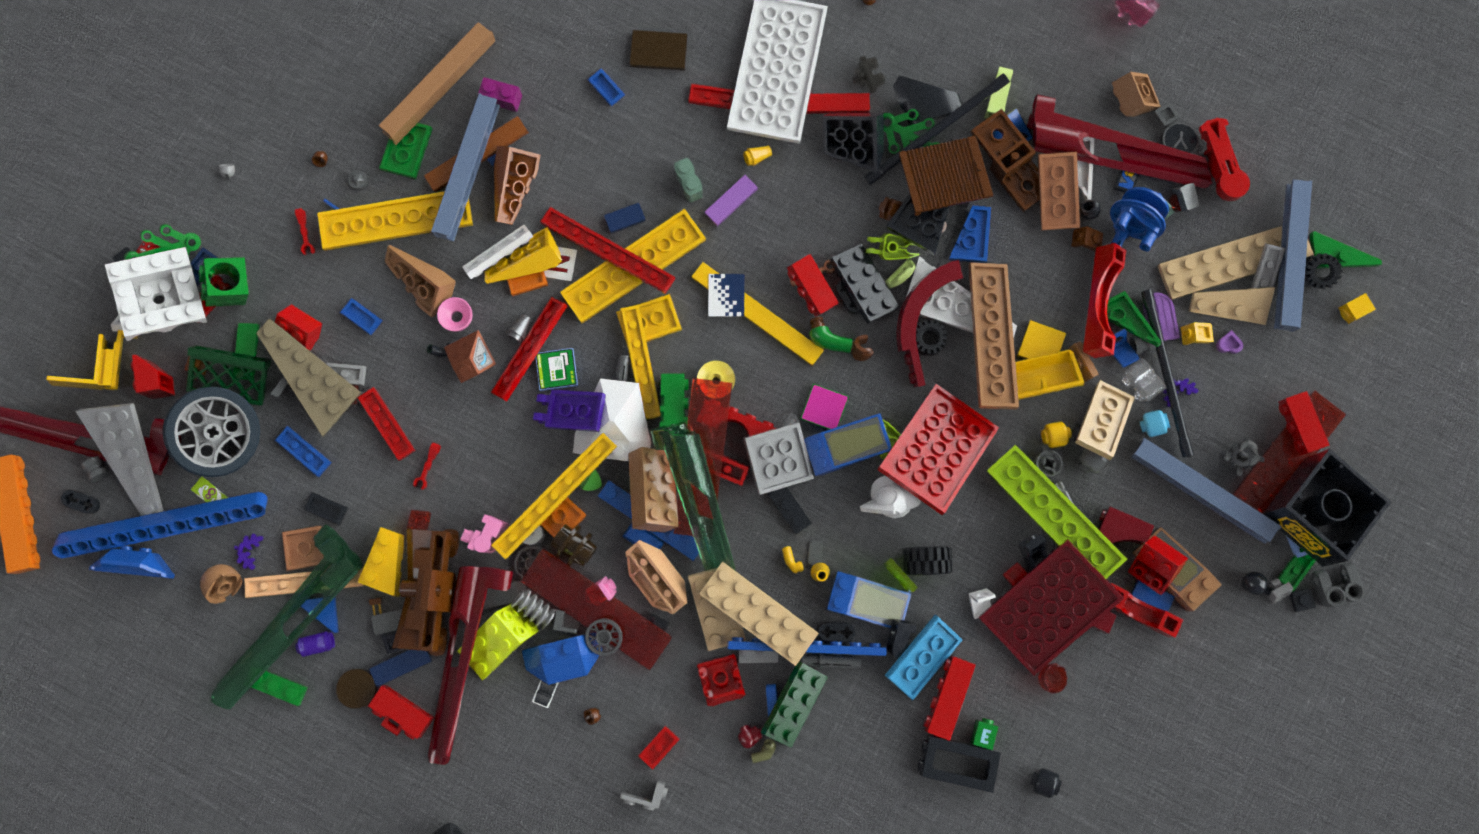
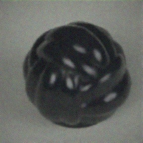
M1086 200L1081 205L1080 215L1090 220L1097 218L1101 211L1100 203L1095 200Z

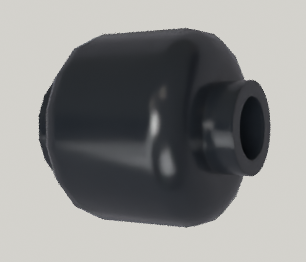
M1045 768L1040 769L1038 773L1034 772L1031 784L1034 785V792L1047 798H1052L1054 795L1057 796L1062 784V780H1059V774Z

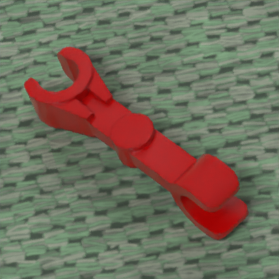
M302 208L295 209V215L300 224V232L304 244L301 246V252L306 255L305 250L307 247H310L311 253L314 254L315 248L309 243L308 230L305 225L306 212Z
M436 443L430 445L428 460L424 464L421 476L414 480V487H417L418 482L421 480L423 482L421 490L427 488L428 483L425 478L432 467L433 459L440 452L441 445Z

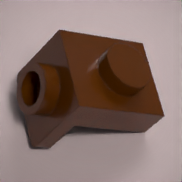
M1088 226L1074 229L1071 246L1074 248L1084 247L1096 252V247L1102 246L1103 233Z

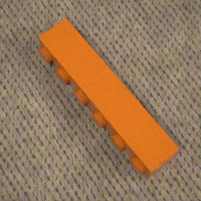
M12 454L0 457V534L6 571L9 574H20L40 569V555L37 552V537L33 530L34 518L30 512L31 500L27 494L28 482L24 476L25 464L20 456Z

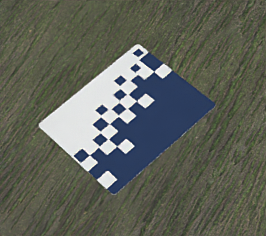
M709 274L708 316H744V274Z

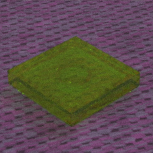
M892 558L887 559L883 563L885 568L907 592H914L918 588Z

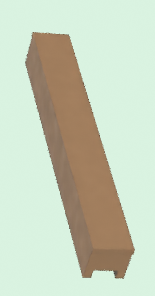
M478 22L380 123L379 127L383 130V134L397 145L495 42L493 32Z

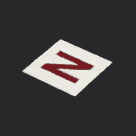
M558 247L562 262L555 268L544 271L547 278L572 281L577 250Z

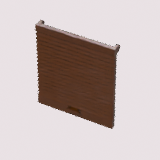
M976 135L966 139L963 138L933 146L930 145L929 147L899 152V158L916 216L925 211L993 197Z

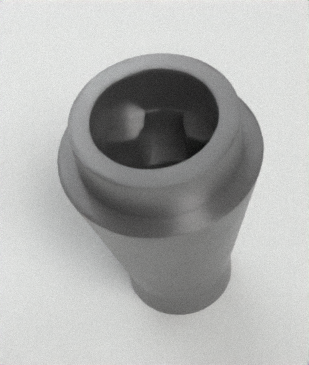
M522 314L507 330V338L518 344L524 341L531 319Z

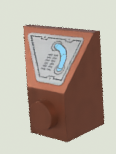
M479 330L444 347L461 383L496 364Z

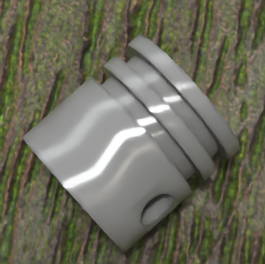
M539 526L523 543L529 546H538L544 540V529Z

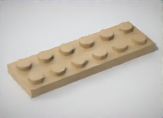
M724 562L719 565L699 593V595L794 666L797 665L819 634Z

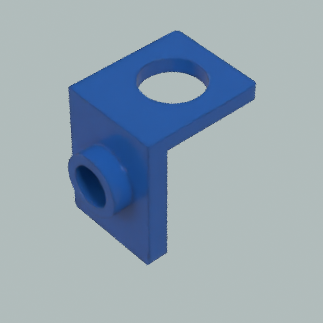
M1123 329L1114 334L1116 338L1122 336L1119 341L1115 342L1113 355L1122 368L1138 361L1139 356L1127 342V331Z

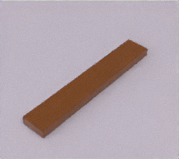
M518 116L490 133L481 163L496 154L497 146L507 147L529 133ZM457 155L424 175L434 192L448 184Z

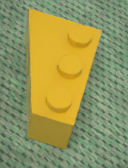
M380 527L358 583L389 595L400 597L399 587L402 574L401 561L403 560L404 535Z

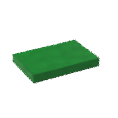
M417 123L397 145L389 139L379 169L416 180L433 128Z

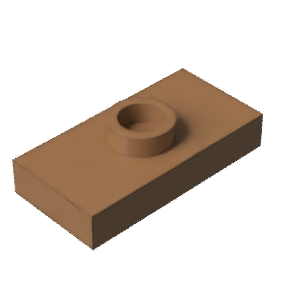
M1081 341L1068 348V350L1070 349L1074 352L1085 382L1099 375L1089 355L1083 352Z

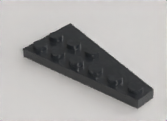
M909 194L886 225L887 229L935 256L950 206L921 212L920 215L916 216Z

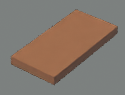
M1077 152L1038 154L1041 231L1080 228Z

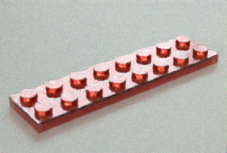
M693 378L677 503L678 527L674 529V534L713 539L733 383Z
M1312 391L1309 397L1328 439L1346 414L1317 391ZM1285 426L1262 455L1265 461L1255 464L1232 495L1263 514L1303 460L1316 454L1319 449L1300 456V453L1294 447L1292 434L1288 432Z
M545 549L540 551L521 580L523 584L586 627H589L595 620L602 618L610 619L617 623L623 636L619 649L649 670H651L672 639V636L615 597L608 600L599 586ZM601 622L596 624L599 630L603 629ZM608 623L606 629L611 631L614 626ZM618 632L612 633V637L619 638ZM613 641L610 642L615 647L617 646Z

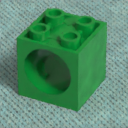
M245 257L204 259L203 265H199L200 271L198 274L199 282H203L200 295L201 301H205V307L246 305L249 293ZM217 274H225L230 276L237 286H234L231 290L222 291L212 286L209 279Z

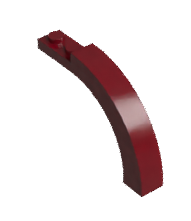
M959 260L942 265L921 278L907 295L900 310L896 331L898 352L906 351L904 359L906 365H909V381L914 387L926 385L916 342V327L920 312L929 297L940 287L963 279Z

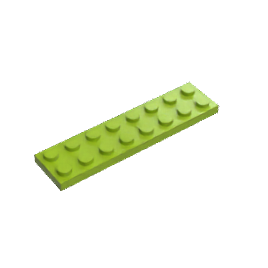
M1016 445L987 470V473L1058 546L1068 538L1106 579L1127 560Z

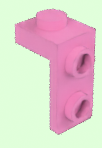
M605 576L588 587L586 591L596 606H598L606 599L611 600L617 592L615 590L617 587L611 578L608 579Z

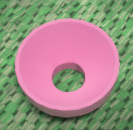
M458 297L446 299L441 303L437 312L438 321L441 326L451 332H459L466 329L471 323L473 316L470 305L464 299ZM455 312H460L463 317L461 321L454 322L452 315Z

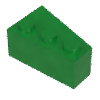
M661 374V433H685V428H688V417H685V409H688L689 402L688 398H685V390H689V380L685 379L684 374Z

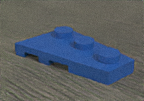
M972 205L948 260L976 263L987 262L991 207Z

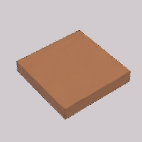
M322 526L282 532L286 571L327 564Z

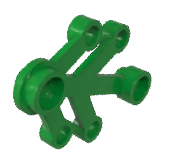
M910 109L907 113L897 116L891 113H884V120L889 119L891 122L889 126L884 124V131L889 142V152L896 154L900 150V145L895 141L893 131L900 134L903 147L905 148L910 144V140L914 141L919 137L913 132L923 129L929 130L935 125V121L932 118H927L923 122L902 127L897 123L918 118L919 113L916 109ZM911 111L916 113L915 118L909 116ZM927 120L932 121L931 127L926 126ZM928 141V142H927L926 144H924L922 147H926V146L929 147L930 145L933 146V145H937V144H940V143H939V142L931 143V142ZM893 144L898 148L895 152L891 150Z
M162 224L159 227L160 233L164 236H172L179 240L178 242L170 243L153 235L149 230H143L140 233V238L145 242H152L160 247L142 253L129 251L125 254L124 260L183 247L186 248L189 255L191 251H196L200 247L201 240L195 233L182 234L172 229L168 224ZM164 227L169 228L168 233H163ZM145 233L150 234V237L148 239L143 238V235ZM190 239H194L193 245H188Z

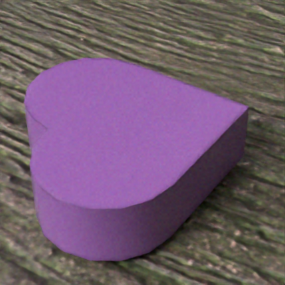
M1230 330L1217 341L1216 348L1222 353L1230 352L1236 354L1243 349V343Z

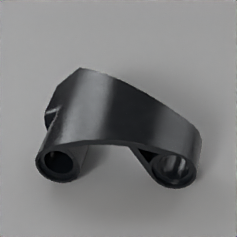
M899 75L893 85L901 109L905 113L910 109H916L919 113L916 120H907L909 126L923 122L927 118L933 119L942 115L948 116L962 105L958 93ZM911 111L909 116L915 118L916 113Z

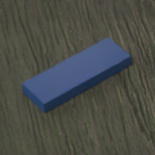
M289 426L275 439L279 445L317 477H320L332 463Z

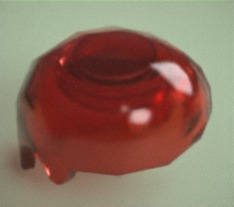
M1058 663L1047 664L1039 671L1038 681L1045 691L1057 694L1067 686L1068 677L1065 668L1058 665Z

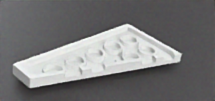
M920 256L907 295L921 278L936 269L934 266L932 267L926 263ZM955 281L947 283L929 297L919 316L973 333L971 293ZM1012 322L1014 338L1017 325Z

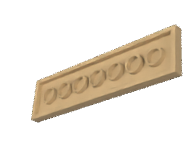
M1282 226L1159 264L1158 269L1168 296L1171 300L1193 294V292H1200L1254 275L1265 243L1281 247ZM1307 241L1306 258H1309L1314 253L1309 241Z

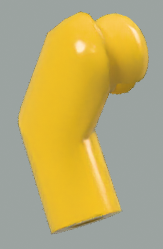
M791 547L782 548L784 561L789 569L795 574L804 570L801 561L795 563Z

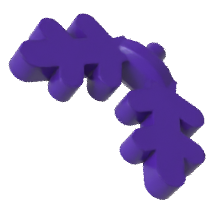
M1188 378L1183 381H1175V385L1179 386L1180 392H1183L1184 389H1186L1187 395H1190L1191 392L1193 394L1199 392L1194 387L1196 385L1195 382L1187 384L1189 382ZM1168 395L1163 397V401H1167V407H1171Z
M252 534L249 540V536H244L243 542L239 546H234V550H238L237 555L239 557L237 563L241 564L244 562L242 566L244 569L249 567L251 570H254L256 568L253 564L255 558H248L251 553H243L244 547L248 550L253 549L252 544L255 547H259L260 543L258 542L263 541L264 537H257L256 534Z

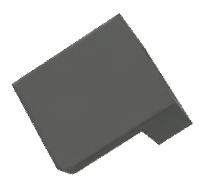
M556 610L553 630L579 633L582 615L580 613Z

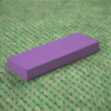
M744 175L705 211V215L718 227L754 194L758 187Z

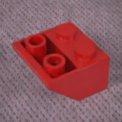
M292 304L276 315L275 323L308 350L313 348L320 336L321 322Z
M136 354L132 355L131 369L134 372L133 388L136 393L151 399L175 396L174 380L170 374L153 362Z
M1154 535L1143 545L1128 572L1159 595H1162L1180 573L1188 558Z

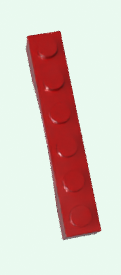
M1116 243L1096 247L1083 343V352L1093 358L1114 355L1116 336L1111 331L1108 323L1107 305L1113 284L1125 266L1126 250Z

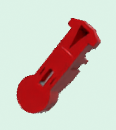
M1216 117L1215 119L1207 120L1199 127V132L1202 134L1201 140L1204 139L1207 142V149L1204 155L1208 156L1209 159L1207 164L1216 181L1217 195L1225 201H1236L1248 192L1250 179L1244 171L1240 170L1225 128L1229 125L1228 120Z

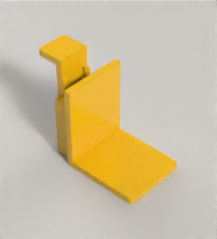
M117 331L116 342L114 341L113 349H107L108 341L103 334H99L94 380L47 376L46 380L52 386L118 390L123 338H125L123 331Z

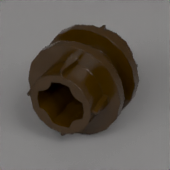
M565 524L551 543L558 550L556 557L560 559L565 554L570 558L567 565L571 567L574 563H577L584 567L597 549V546L590 541L593 535L588 533L583 537L579 534L581 526L577 525L572 529Z

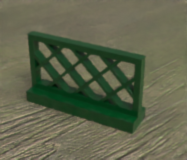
M199 345L188 348L187 355L190 356L187 392L198 389L193 388V380L196 377L204 384L202 388L211 387L210 384L217 380L221 387L225 389L236 384L242 392L239 395H244L245 397L243 398L248 403L263 405L267 370L270 367L271 359ZM196 359L202 360L206 366L200 372L195 366ZM216 363L221 364L225 369L220 375L212 368ZM239 367L244 375L237 379L231 369ZM206 370H209L215 377L209 383L202 376V373ZM254 370L261 371V380L255 382L250 375ZM226 373L234 381L228 386L220 378ZM245 376L252 384L246 390L239 382ZM255 388L259 393L258 400L252 399L247 392Z

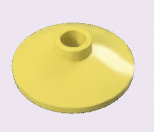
M710 361L699 370L697 384L700 391L707 397L722 398L732 391L735 385V374L728 364L722 361ZM719 378L720 382L718 384H714L713 379Z

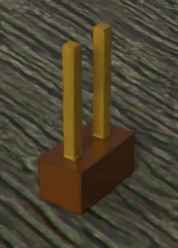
M382 597L369 599V604L373 606L374 615H376L374 606L376 604L379 605V611L382 614L380 605L383 603Z

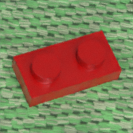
M665 725L639 754V757L653 770L680 738Z

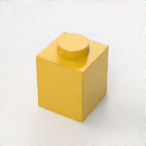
M1365 293L1339 307L1341 317L1350 324L1376 310V308Z

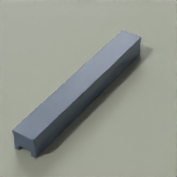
M478 94L431 230L436 238L450 241L455 240L500 105L496 104L497 99Z
M1293 179L1291 185H1286L1281 247L1286 249L1278 274L1274 329L1294 332L1301 328L1312 181Z
M1146 438L1139 443V447L1131 457L1263 544L1270 542L1276 532L1282 527Z

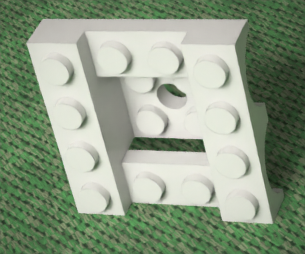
M185 247L105 264L119 312L121 326L127 341L148 332L159 331L164 333L186 323L207 322ZM161 295L165 297L163 303H154L156 296Z

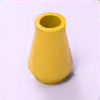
M769 145L747 148V151L743 152L747 166H755L772 156V150Z
M816 563L811 568V576L815 581L823 582L830 575V569L825 563ZM820 572H825L822 577L818 576Z

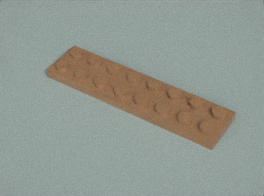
M970 263L969 280L979 408L1018 409L1019 400L1007 264Z

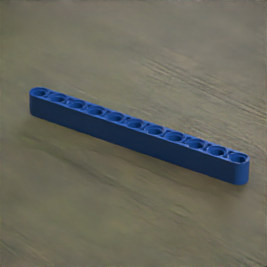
M254 492L63 532L57 536L52 553L58 558H68L259 518L265 514L268 498L264 493Z

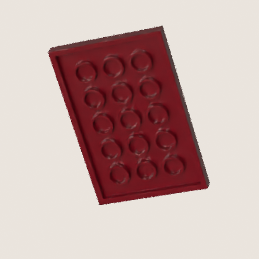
M1067 538L985 610L979 618L1035 676L1119 604L1124 597Z

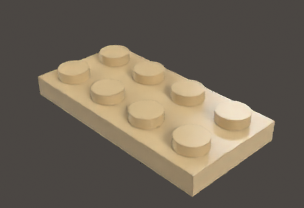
M1100 380L1094 390L1075 443L1111 460L1116 452L1135 397Z
M717 568L688 576L708 651L726 647L727 641H732V637L744 638V641H746L741 625L699 595Z

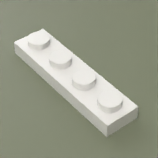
M522 225L462 267L470 279L478 277L485 269L497 264L501 258L512 254L514 249L528 243L533 235L525 225Z

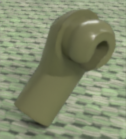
M766 739L761 751L751 754L753 764L771 759L776 749L774 740Z

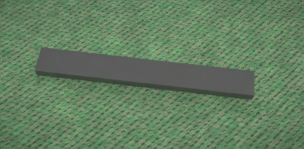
M525 580L512 582L510 589L507 591L488 588L483 610L512 603L522 590H527ZM402 609L371 616L374 635L377 636L397 630ZM451 611L442 612L441 619L450 618Z

